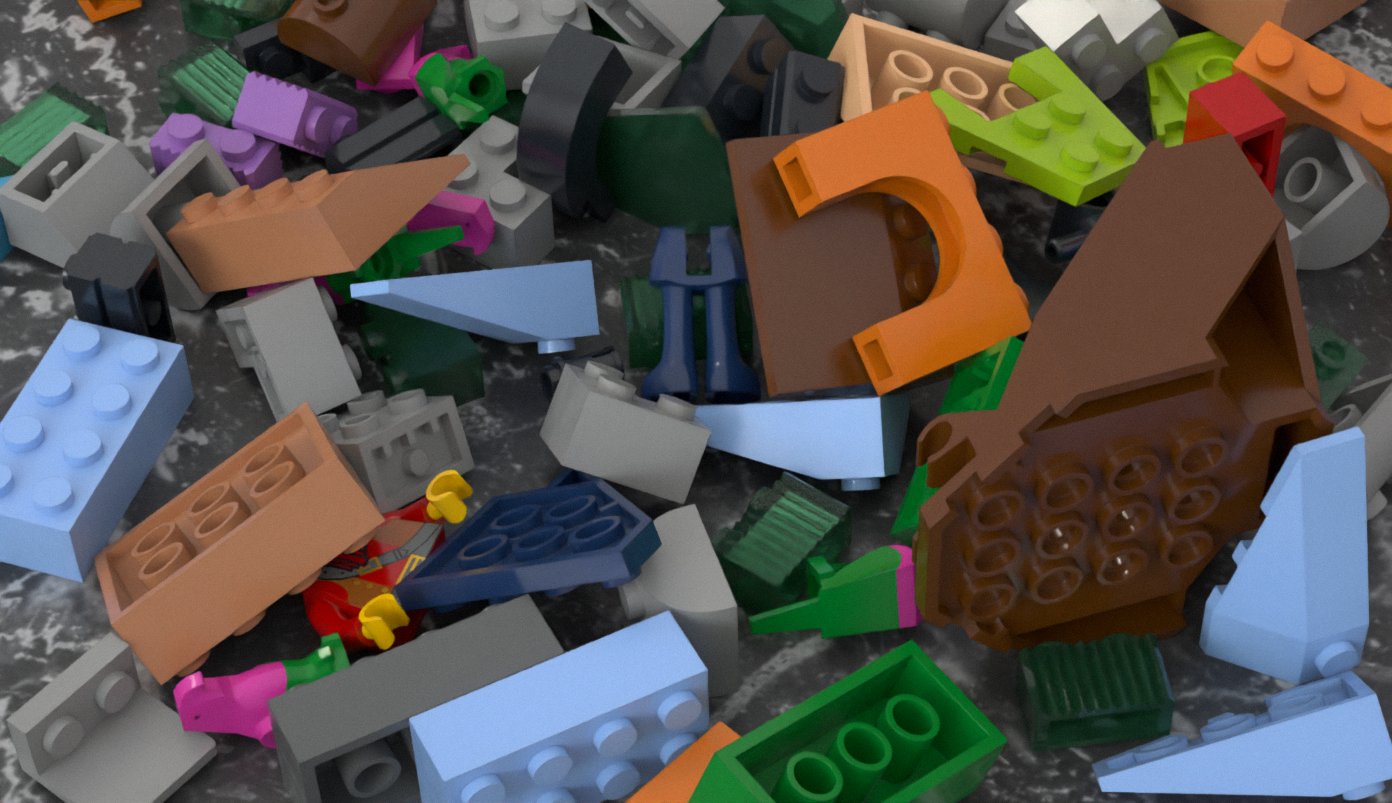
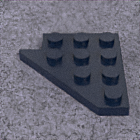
M567 467L545 488L493 496L394 588L404 611L433 607L436 613L449 612L460 608L470 601L488 599L491 605L506 603L520 597L524 593L544 591L545 595L549 597L568 593L582 584L601 582L605 588H613L636 579L642 573L641 566L655 553L662 543L654 522L649 516L600 477Z

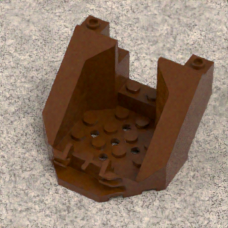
M1231 133L1165 148L1160 139L1150 141L1035 315L997 410L945 413L934 418L920 433L917 439L916 465L922 467L927 463L926 486L940 488L919 508L918 531L912 540V562L916 565L915 601L924 621L944 628L949 622L966 630L969 639L1002 653H1007L1011 648L1023 652L1027 655L1032 665L1047 671L1174 637L1188 625L1183 617L1186 589L1232 535L1261 527L1266 516L1261 510L1260 505L1293 446L1333 433L1334 422L1321 401L1285 216Z

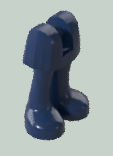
M732 225L709 226L707 261L710 263V276H686L688 247L685 242V226H662L650 264L648 285L662 291L663 347L659 364L643 378L641 398L657 403L660 394H665L690 404L698 400L699 383L694 345L693 296H705L707 336L705 400L713 404L735 403V405L759 401L761 399L759 376L743 362L737 338L736 289L749 283L745 260L735 230Z

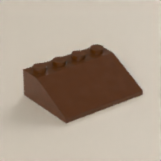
M818 132L734 139L727 142L726 149L769 397L877 394L852 337L881 321L921 305L928 298L938 277L929 233V223L907 201L882 192L861 193L799 218L773 158L795 141ZM948 366L886 394H899L950 379L955 373L954 366Z

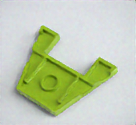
M1210 30L1179 38L1167 49L1162 57L1146 64L1142 72L1153 141L1160 139L1165 148L1183 144L1189 93L1208 83L1231 76L1232 63L1243 51V46Z
M1046 46L1015 58L1007 77L1010 81L1037 98L1039 102L1020 108L993 121L985 120L941 88L930 92L934 104L947 117L950 126V140L955 150L967 156L981 150L1007 162L1003 173L1075 207L1121 186L1146 149L1070 68Z

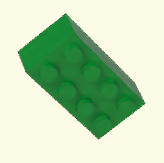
M910 640L714 752L688 803H957L977 790L1008 742V739L913 640Z

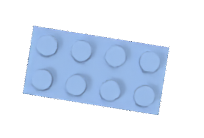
M74 319L67 320L0 423V562L81 583L84 582L95 564L93 557L104 549L194 399L183 345Z
M667 610L409 718L422 803H600L607 799H620L631 793L637 786L653 779L710 729L708 669L670 611Z

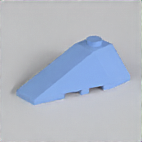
M591 260L390 279L350 285L351 298L511 344L537 342L539 354L576 350L575 337L600 334Z
M910 393L886 394L879 397L878 395L830 397L797 402L796 400H778L735 405V403L694 405L697 407L695 416L711 430L706 446L820 480L841 479L842 491L880 489V477L900 473L910 412Z
M1357 426L1293 446L1260 505L1261 510L1266 516L1253 540H1240L1232 555L1233 560L1238 566L1228 585H1216L1206 601L1199 645L1206 655L1296 685L1347 672L1360 665L1369 627L1365 435Z
M1350 670L1266 697L1264 701L1268 712L1255 716L1251 713L1234 715V713L1227 712L1207 720L1208 724L1200 729L1201 737L1188 742L1187 736L1184 734L1164 736L1093 763L1092 767L1102 792L1333 797L1342 794L1345 800H1357L1380 793L1385 789L1384 781L1392 779V743L1377 694Z

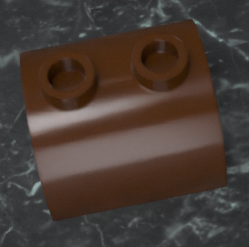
M296 0L279 21L277 33L280 43L375 87L438 2L437 0Z

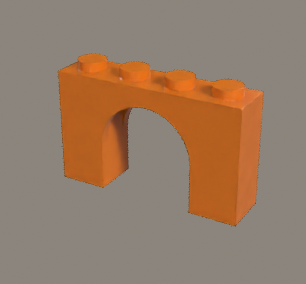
M1267 20L1232 63V75L1243 72L1286 115L1283 140L1301 123L1322 128L1338 136L1361 153L1375 168L1383 181L1390 206L1387 225L1392 228V89Z
M929 90L797 140L773 158L799 218L861 193L882 192L897 196L914 206L925 217L934 232L939 248L940 266L937 281L928 298L921 305L881 321L852 337L878 397L972 357L1011 335L1017 337L1029 331L1032 321L1029 317L1028 299L1022 288L1014 283L1002 256L1003 246L1000 236L995 228L987 223L976 198L975 180L968 168L961 164L950 140V126L947 117L934 104Z

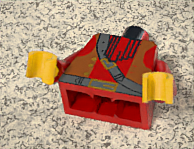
M446 470L438 474L429 483L426 489V497L407 508L382 513L385 521L376 527V534L365 546L353 553L344 554L342 552L321 568V574L317 580L302 591L307 619L321 637L338 633L347 655L364 649L379 655L412 641L429 608L404 611L394 587L446 540L444 526H442L446 520L452 524H457L464 520L467 514V506L461 500L470 497L473 489L457 471Z

